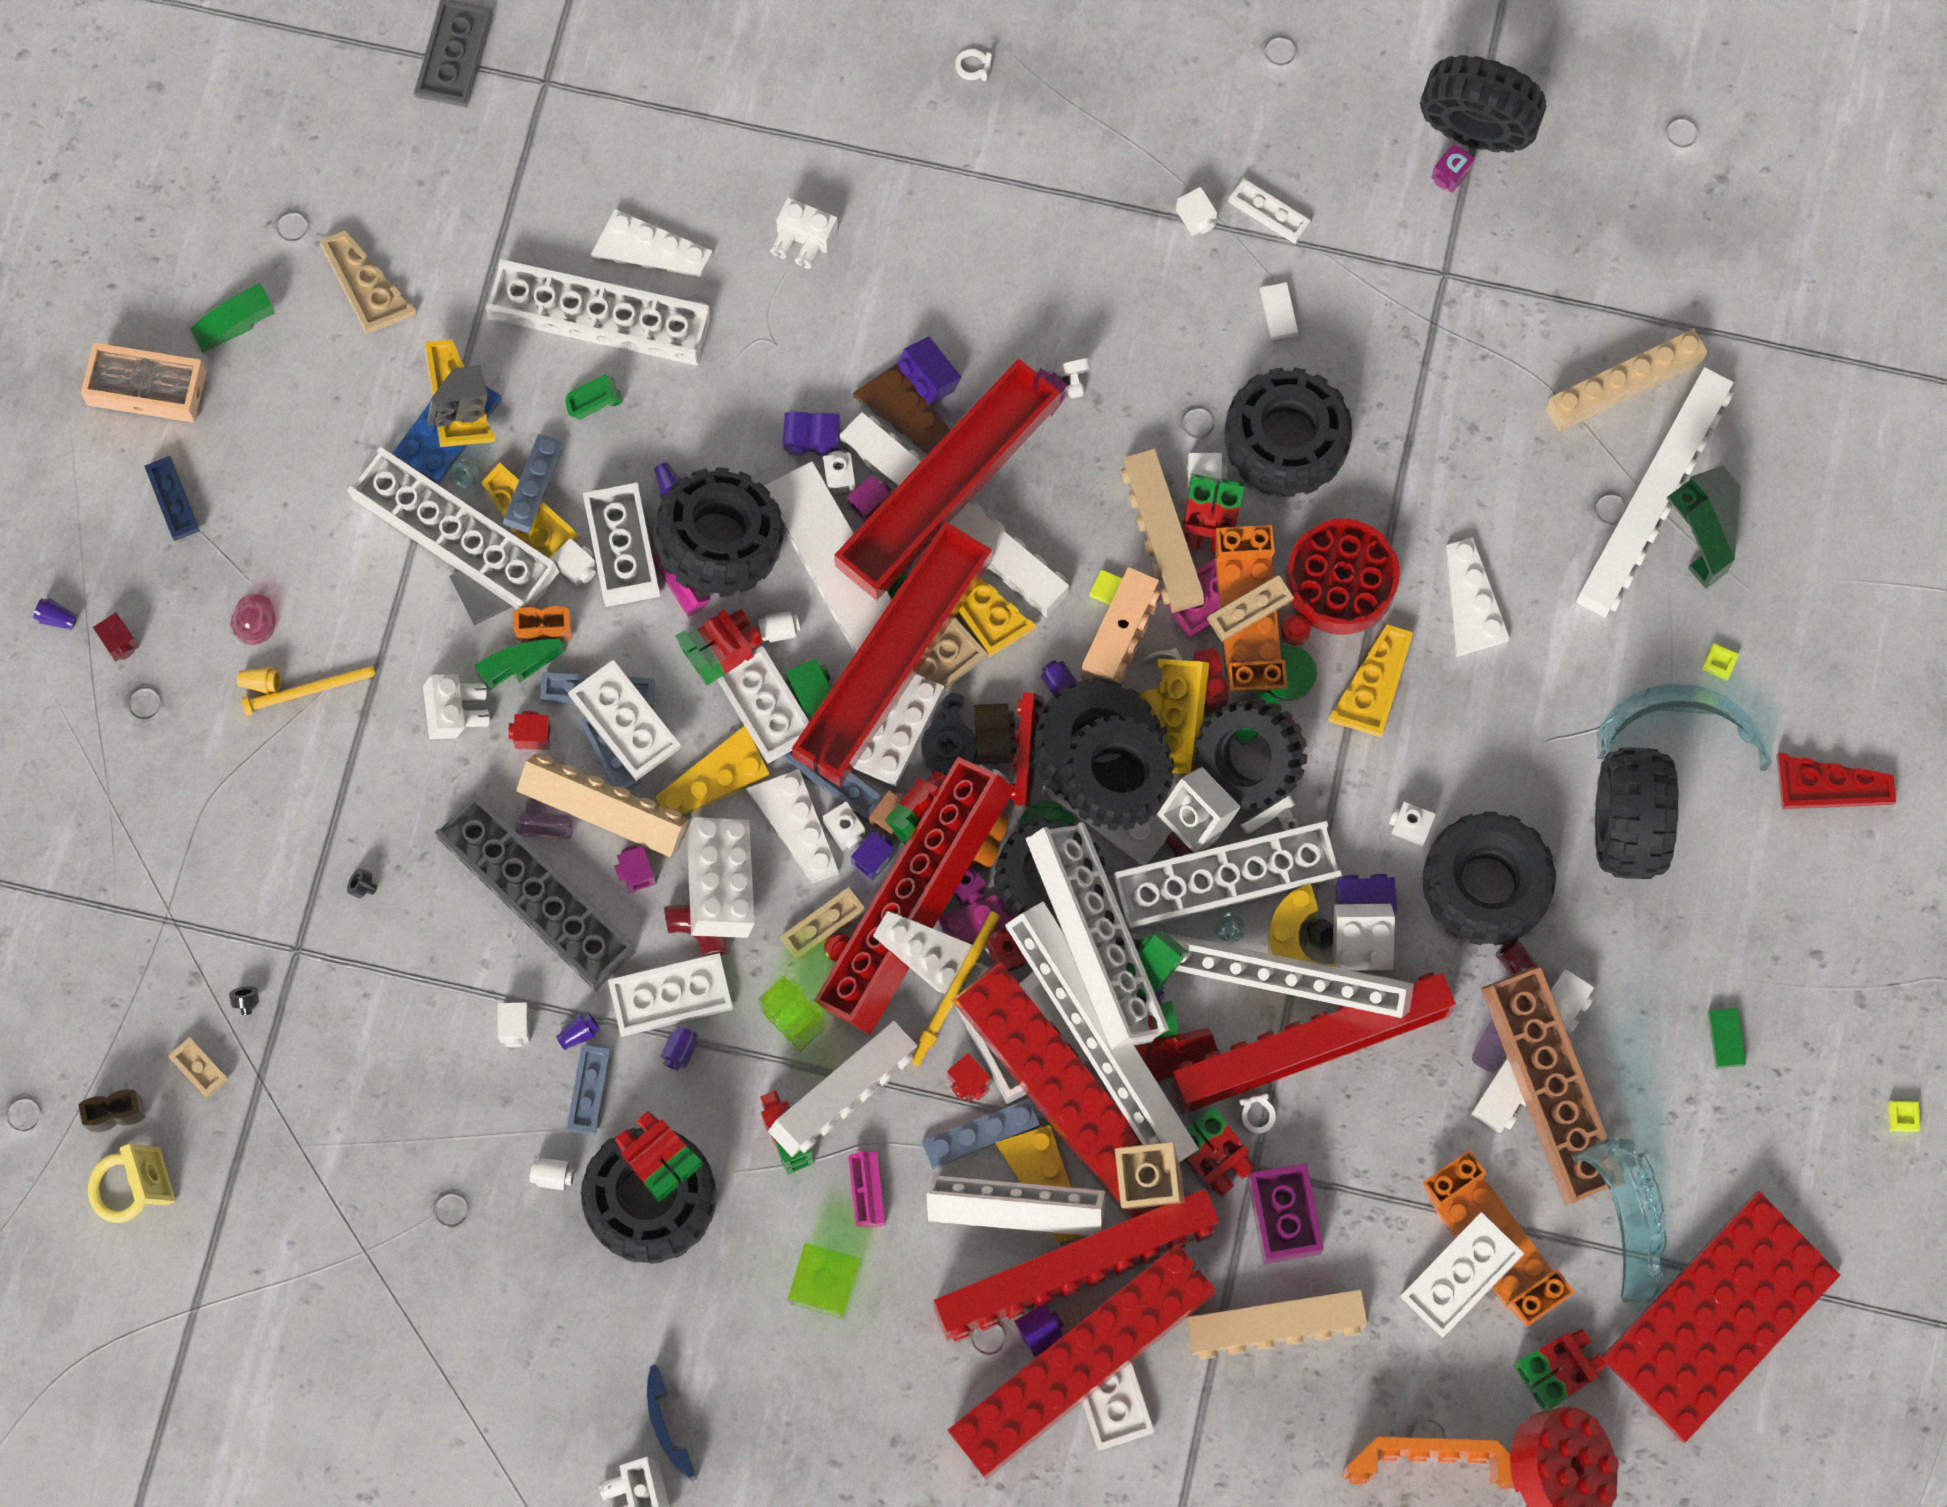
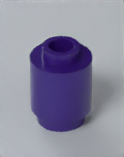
M1053 660L1042 668L1044 673L1040 678L1055 698L1058 691L1064 687L1071 689L1074 683L1078 682L1063 661L1057 663L1056 660Z
M677 1026L675 1031H671L660 1055L664 1059L663 1064L676 1071H679L680 1067L686 1068L698 1044L696 1041L698 1034L682 1026Z

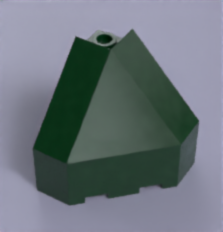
M1723 465L1691 476L1689 481L1666 498L1691 527V532L1696 539L1702 556L1693 562L1688 569L1705 589L1726 575L1735 560L1741 486Z

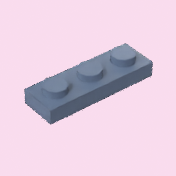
M587 718L579 720L611 786L623 787L629 790L642 784L641 779L635 781Z
M588 1045L581 1046L567 1131L596 1135L611 1055L610 1049Z

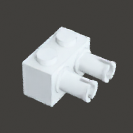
M787 197L776 220L779 235L770 251L775 256H778L780 252V258H786L793 241H798L803 246L795 262L800 266H803L805 262L804 268H811L818 250L828 253L838 232L837 217Z
M459 674L431 675L423 685L429 739H455L465 727L489 726L490 717H486V715H489L488 709L464 710L462 707L463 700L484 701L486 699V690H482L486 688L484 682L461 684Z
M645 1457L620 1465L622 1476L599 1482V1489L604 1488L603 1491H600L604 1500L626 1493L628 1505L622 1507H670L658 1460Z

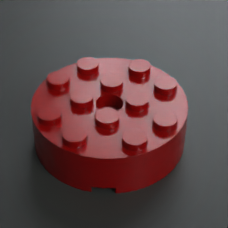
M1352 519L1327 520L1321 522L1320 525L1308 532L1306 531L1292 549L1285 577V584L1294 597L1290 603L1296 613L1305 617L1312 627L1336 635L1359 633L1378 623L1393 603L1400 578L1397 555L1385 540L1386 537L1374 527ZM1344 573L1349 578L1341 580L1336 574Z
M1568 1406L1533 1413L1525 1423L1519 1425L1511 1445L1510 1471L1515 1492H1521L1527 1505L1525 1507L1613 1506L1617 1498L1619 1462L1614 1455L1607 1434L1596 1418L1580 1408Z

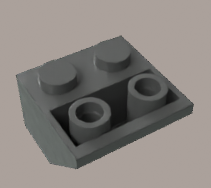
M480 365L452 369L431 398L427 418L428 426L444 427L456 421L469 423L483 417L487 391Z

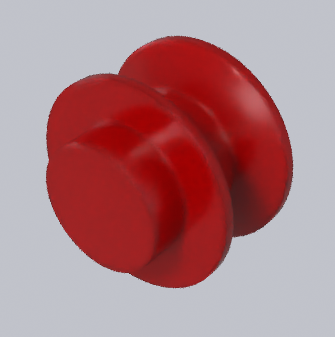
M1301 615L1288 617L1284 621L1282 628L1283 639L1288 644L1294 646L1305 643L1311 631L1309 621Z
M840 933L829 936L824 943V952L827 958L837 962L850 938Z

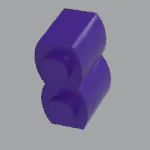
M786 412L784 415L783 431L784 450L796 456L804 455L805 452L811 451L816 452L818 456H827L833 451H839L840 415L833 413Z

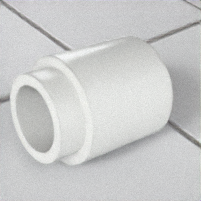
M791 610L764 615L765 618L758 619L763 641L769 640L771 643L796 638L795 632L800 631L797 615H792Z
M548 1158L534 1159L531 1167L530 1182L537 1183L538 1187L565 1191L567 1185L572 1186L575 1170L570 1168V1162Z

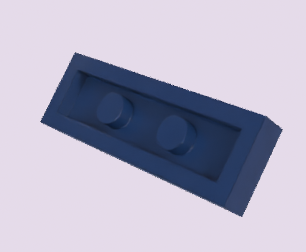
M168 456L145 465V470L173 540L177 541L200 532L171 457Z

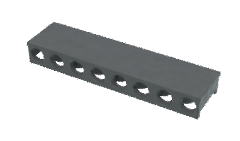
M475 793L471 796L472 799L441 829L438 828L434 832L437 840L596 992L636 953L633 943Z

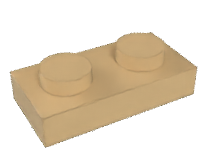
M190 1037L168 1055L170 1060L206 1099L210 1098L229 1081Z

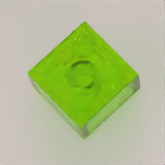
M783 976L758 999L760 1011L801 1052L825 1030V1017L822 1014L824 1011L816 1001L812 999L809 1002L802 994L804 992L803 988L794 979L789 982Z
M805 1242L787 1298L788 1303L845 1320L861 1269V1259Z

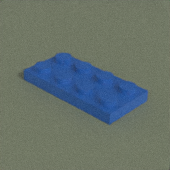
M485 386L487 399L484 412L488 419L502 398L500 394ZM429 403L392 454L439 485L468 445L440 447L437 426H428L427 423Z

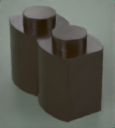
M1008 703L974 705L977 764L1010 763L1011 755L1017 754L1015 738H1010V728L1015 727L1014 711H1009Z
M131 1089L116 1091L107 1098L102 1096L90 1097L78 1104L82 1125L91 1132H104L112 1129L117 1124L133 1125L146 1117L142 1097L135 1090Z

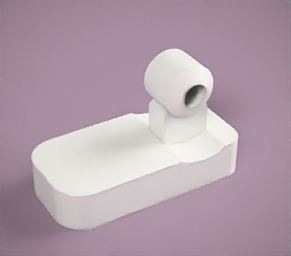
M1089 358L1067 362L1055 368L1056 374L1061 379L1066 377L1068 379V395L1071 398L1083 396L1084 386L1079 381L1078 375L1091 369Z
M1290 794L1286 795L1285 798L1266 806L1239 825L1245 834H1249L1276 817L1278 822L1281 823L1283 831L1298 828V821L1293 818L1289 808L1295 805V802Z

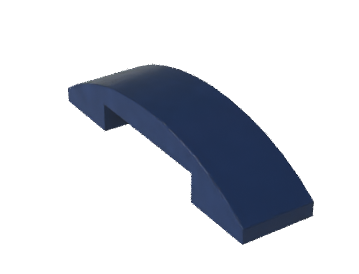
M651 1365L647 1380V1403L654 1432L664 1452L674 1466L689 1480H696L697 1478L686 1448L674 1451L657 1399L668 1395L657 1365Z

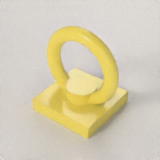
M127 1144L120 1148L121 1153L108 1155L98 1162L89 1178L88 1197L90 1204L101 1218L109 1222L121 1223L131 1220L143 1210L146 1204L167 1206L176 1202L160 1147ZM118 1164L125 1165L127 1179L135 1199L132 1205L122 1211H114L106 1207L100 1196V1182L104 1173L112 1166Z

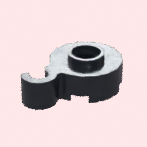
M951 693L943 699L941 704L943 719L933 723L924 732L921 741L922 760L932 773L937 771L947 776L958 757L973 764L977 757V743L973 731L961 721L958 713L949 710L952 706L960 708L964 706V696L958 693ZM946 744H952L956 750H952L951 754L945 753V748L942 747L946 746Z

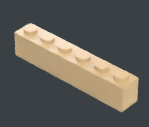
M1692 329L1551 396L1546 411L1558 432L1702 364L1707 349L1695 329Z
M1155 449L1124 457V468L1120 469V474L1124 485L1129 484L1131 492L1128 493L1131 508H1137L1139 516L1136 517L1139 532H1145L1147 540L1144 541L1147 556H1153L1155 564L1151 565L1154 577L1157 580H1161L1163 586L1162 589H1159L1163 604H1169L1171 613L1203 605V591Z
M534 754L526 761L516 790L519 793L669 857L679 849L689 821L677 810L659 807L651 799L638 798L631 795L630 791L623 787H612L605 784V781L597 776L584 775L576 767L556 763L552 757L545 754Z
M1361 1290L1187 1317L1186 1326L1192 1356L1199 1355V1359L1204 1360L1217 1357L1216 1352L1228 1351V1355H1236L1246 1352L1245 1348L1257 1346V1350H1267L1274 1348V1343L1285 1341L1286 1346L1302 1344L1304 1343V1338L1315 1337V1341L1332 1339V1334L1343 1332L1345 1337L1361 1334V1329L1366 1328L1367 1319Z

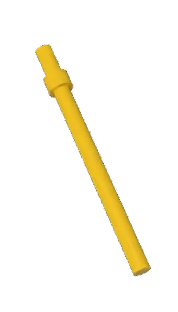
M993 911L989 913L926 1031H922L918 1039L920 1043L913 1054L914 1059L910 1062L911 1064L920 1067L929 1049H933L938 1040L936 1036L954 1004L951 1000L960 993L1001 917Z

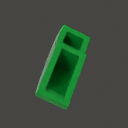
M258 283L213 309L190 329L203 353L252 330V324L275 314L261 283Z
M560 639L526 642L492 654L474 666L481 680L489 690H492L512 675L521 683L563 654L565 650Z

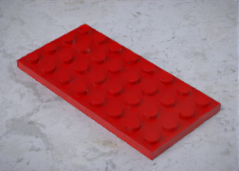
M1757 1191L1600 1358L1681 1442L1686 1443L1841 1274L1760 1191Z

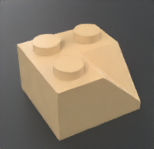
M1174 1142L1115 1149L1121 1208L1131 1209L1185 1202L1182 1172Z

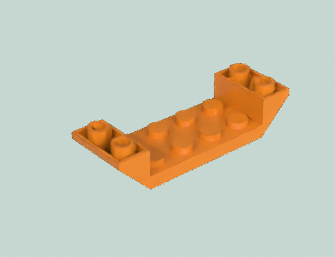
M1272 525L1216 528L1215 565L1219 610L1274 578L1272 557L1275 550ZM1277 610L1222 642L1225 674L1230 692L1287 689L1285 660H1281Z
M1469 1149L1426 1179L1422 1184L1436 1213L1455 1239L1482 1212L1524 1253L1492 1289L1504 1306L1528 1327L1575 1292L1558 1269L1553 1271L1486 1181L1484 1177L1487 1172Z
M1377 1437L1342 1472V1479H1349V1484L1363 1485L1367 1484V1481L1372 1480L1377 1474V1456H1379V1461L1385 1462L1397 1461L1399 1457H1408L1409 1462L1416 1463L1426 1462V1459L1438 1458V1463H1456L1458 1459H1468V1464H1486V1461L1490 1460V1483L1497 1484L1499 1489H1514L1510 1471V1453L1497 1440Z

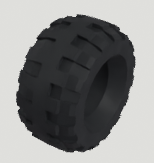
M1281 367L1270 369L1267 374L1254 376L1248 380V383L1242 389L1238 390L1227 412L1224 427V443L1230 463L1239 471V476L1244 481L1255 484L1259 487V491L1267 494L1275 492L1281 493L1282 497H1295L1297 493H1306L1307 495L1317 491L1321 485L1329 483L1337 475L1350 449L1352 418L1350 410L1347 409L1344 403V397L1338 389L1328 385L1327 379L1319 374L1313 376L1305 373L1306 369L1294 367L1293 371H1284ZM1276 412H1296L1304 416L1312 424L1315 431L1314 437L1309 443L1301 447H1281L1273 443L1263 431V422L1267 417Z
M717 467L715 471L708 472L707 468L692 472L691 477L685 476L680 478L662 498L654 524L655 551L659 553L660 563L666 572L674 574L676 576L675 581L686 589L691 586L697 589L698 594L709 596V593H719L720 597L732 596L736 591L743 593L756 587L757 582L762 578L765 580L772 571L779 557L783 541L784 523L781 520L782 512L774 498H770V491L761 482L756 484L751 481L752 477L741 471L739 474L729 472V468ZM709 514L725 515L735 520L742 527L745 535L739 540L730 543L714 542L705 538L697 530L694 522Z
M1619 748L1618 751L1609 752L1601 763L1595 801L1596 856L1600 868L1604 872L1612 873L1617 878L1652 879L1655 875H1663L1671 866L1677 838L1679 813L1678 777L1673 759L1667 754L1660 753L1658 749Z
M1484 811L1483 814L1477 815L1469 814L1461 817L1455 823L1449 824L1432 844L1423 869L1424 897L1427 899L1430 912L1436 921L1439 920L1447 928L1446 931L1455 937L1460 936L1469 940V943L1477 945L1494 944L1495 946L1506 944L1529 933L1547 912L1553 899L1556 885L1553 855L1549 846L1546 847L1541 840V835L1533 827L1529 828L1520 822L1521 819L1509 815V817L1499 815L1497 812ZM1479 858H1489L1502 863L1510 871L1514 879V890L1511 896L1500 903H1485L1475 899L1468 893L1462 882V872L1467 863Z
M634 1127L628 1129L636 1140L645 1133L642 1128L635 1129ZM676 1131L674 1132L683 1143L702 1161V1167L682 1183L663 1160L661 1161L678 1180L679 1186L676 1188V1197L671 1208L657 1218L638 1219L629 1214L624 1208L621 1201V1189L626 1179L634 1171L622 1157V1151L615 1140L616 1137L610 1138L602 1144L594 1157H591L586 1167L581 1186L582 1209L585 1219L599 1242L613 1254L635 1263L655 1264L677 1258L685 1254L687 1250L701 1240L710 1222H712L717 1194L711 1167L699 1148Z

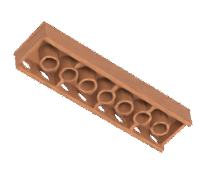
M1531 967L1481 987L1480 989L1564 1204L1578 1202L1580 1199L1624 1183L1621 1170L1542 968Z

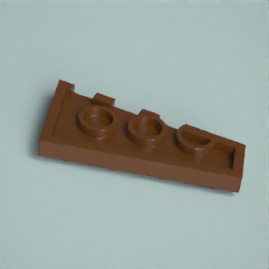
M897 363L853 392L855 399L870 407L873 413L884 418L893 425L895 430L910 438L926 454H929L951 431L934 408L918 394L916 387L901 372Z

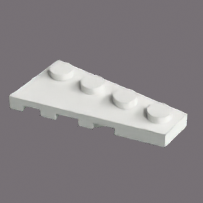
M616 209L613 211L591 253L592 259L602 260L603 258L614 260V263L641 265L642 268L666 269L667 272L699 278L702 277L713 256L712 250Z
M799 769L746 788L747 793L755 801L764 817L770 822L779 838L785 843L812 883L839 874Z
M888 911L873 935L935 990L944 994L950 987L972 947L969 943Z

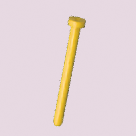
M368 666L250 700L248 696L241 697L246 716L253 715L252 710L370 678L375 675L374 667Z

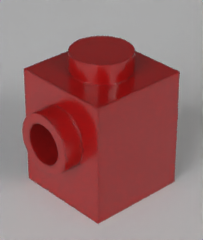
M523 711L522 714H514V723H509L508 738L513 740L515 749L549 750L551 731L549 716L539 715L535 711Z
M1006 928L990 935L991 939L988 940L986 947L994 965L1001 962L1011 972L1027 964L1028 961Z
M969 1053L947 1071V1078L952 1083L950 1088L959 1099L965 1097L969 1103L974 1098L979 1101L991 1090L988 1087L991 1085V1077Z

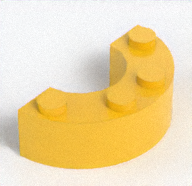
M1311 883L1291 892L1277 907L1267 936L1268 954L1321 964L1312 961L1306 956L1299 945V930L1307 922L1316 919L1318 913V906ZM1321 964V965L1336 967L1335 964Z

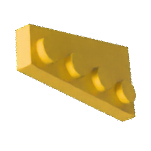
M499 463L481 484L503 517H505L519 480ZM543 501L529 534L510 527L517 538L550 560L570 538L576 542L580 537Z
M1390 625L1385 626L1351 684L1328 718L1329 722L1382 738L1413 632Z
M744 726L656 795L655 799L659 807L677 810L684 817L770 777L752 737Z
M1050 1125L995 1142V1146L1003 1155L1009 1168L1020 1183L1071 1188ZM1051 1232L1058 1245L1086 1237L1085 1235Z

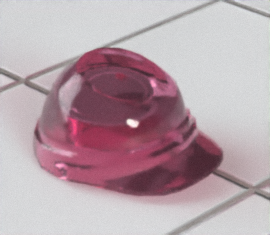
M250 594L241 598L236 605L230 622V627H232L233 633L238 640L249 645L262 644L268 641L277 626L273 604L269 598L261 594Z

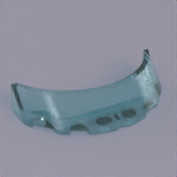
M1665 684L1642 690L1620 703L1608 715L1597 733V759H1603L1616 736L1633 721L1655 711L1714 714L1737 725L1741 739L1758 748L1760 771H1766L1772 762L1764 736L1752 718L1727 697L1710 689L1695 685Z
M1610 1137L1572 1155L1573 1161H1586L1596 1168L1608 1186L1614 1201L1623 1249L1622 1302H1652L1656 1299L1663 1285L1665 1272H1662L1660 1268L1661 1255L1666 1248V1231L1662 1230L1660 1224L1664 1209L1659 1186L1646 1155L1637 1152L1636 1143L1631 1139Z

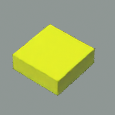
M1101 570L1090 592V597L1110 605L1122 578Z
M1713 643L1701 670L1727 681L1740 654Z
M1919 1101L1888 1102L1889 1131L1918 1132L1920 1130Z

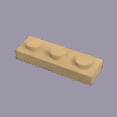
M1280 575L1209 615L1207 620L1221 642L1292 602L1294 597Z
M848 887L781 935L780 940L795 960L799 961L825 942L829 936L836 934L865 913L866 909Z

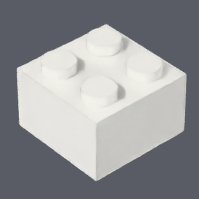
M1201 767L1180 779L1157 815L1194 853H1197L1217 842L1241 806Z
M1334 904L1333 961L1336 968L1346 970H1393L1395 915L1391 904Z

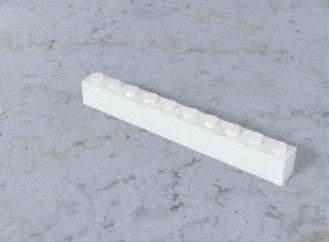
M1705 367L1703 368L1585 583L1576 603L1605 618L1610 610L1616 611L1623 598L1618 594L1622 587L1628 589L1635 576L1631 572L1634 565L1640 566L1648 552L1644 550L1647 541L1654 542L1660 528L1656 527L1659 519L1661 518L1665 521L1672 508V505L1668 504L1667 496L1685 484L1681 481L1684 473L1691 474L1697 463V460L1693 459L1696 451L1703 452L1710 439L1705 436L1708 429L1715 430L1722 417L1717 414L1720 407L1727 408L1734 393L1730 392L1734 382Z
M863 412L840 434V445L893 490L923 460L915 451L910 450L909 452L904 448L902 441L895 434L886 433L876 418L873 416L867 417ZM968 502L949 524L993 550L992 562L987 569L1047 618L1068 595V580L1058 571L1055 573L1051 571L1041 556L1038 554L1033 556L1027 551L1026 545L1016 536L1012 538L1005 532V527L996 519L990 520L984 515L985 511L979 504Z
M1041 902L1006 924V928L1142 1145L1174 1142L1179 1162L1197 1151V1145L1134 1045L1110 1049L1066 937L1045 903Z
M1142 927L1129 931L1138 955L1143 950L1140 945L1150 933L1155 935L1160 931ZM1166 933L1189 952L1175 971L1400 1018L1410 1012L1413 983Z

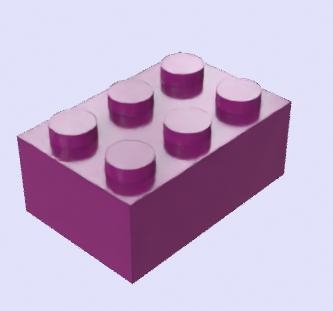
M1307 1163L1249 1173L1247 1182L1263 1265L1321 1255L1324 1248Z

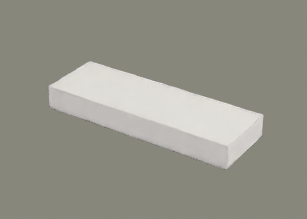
M1245 178L1241 180L1228 199L1230 204L1294 244L1298 242L1311 223L1309 218Z

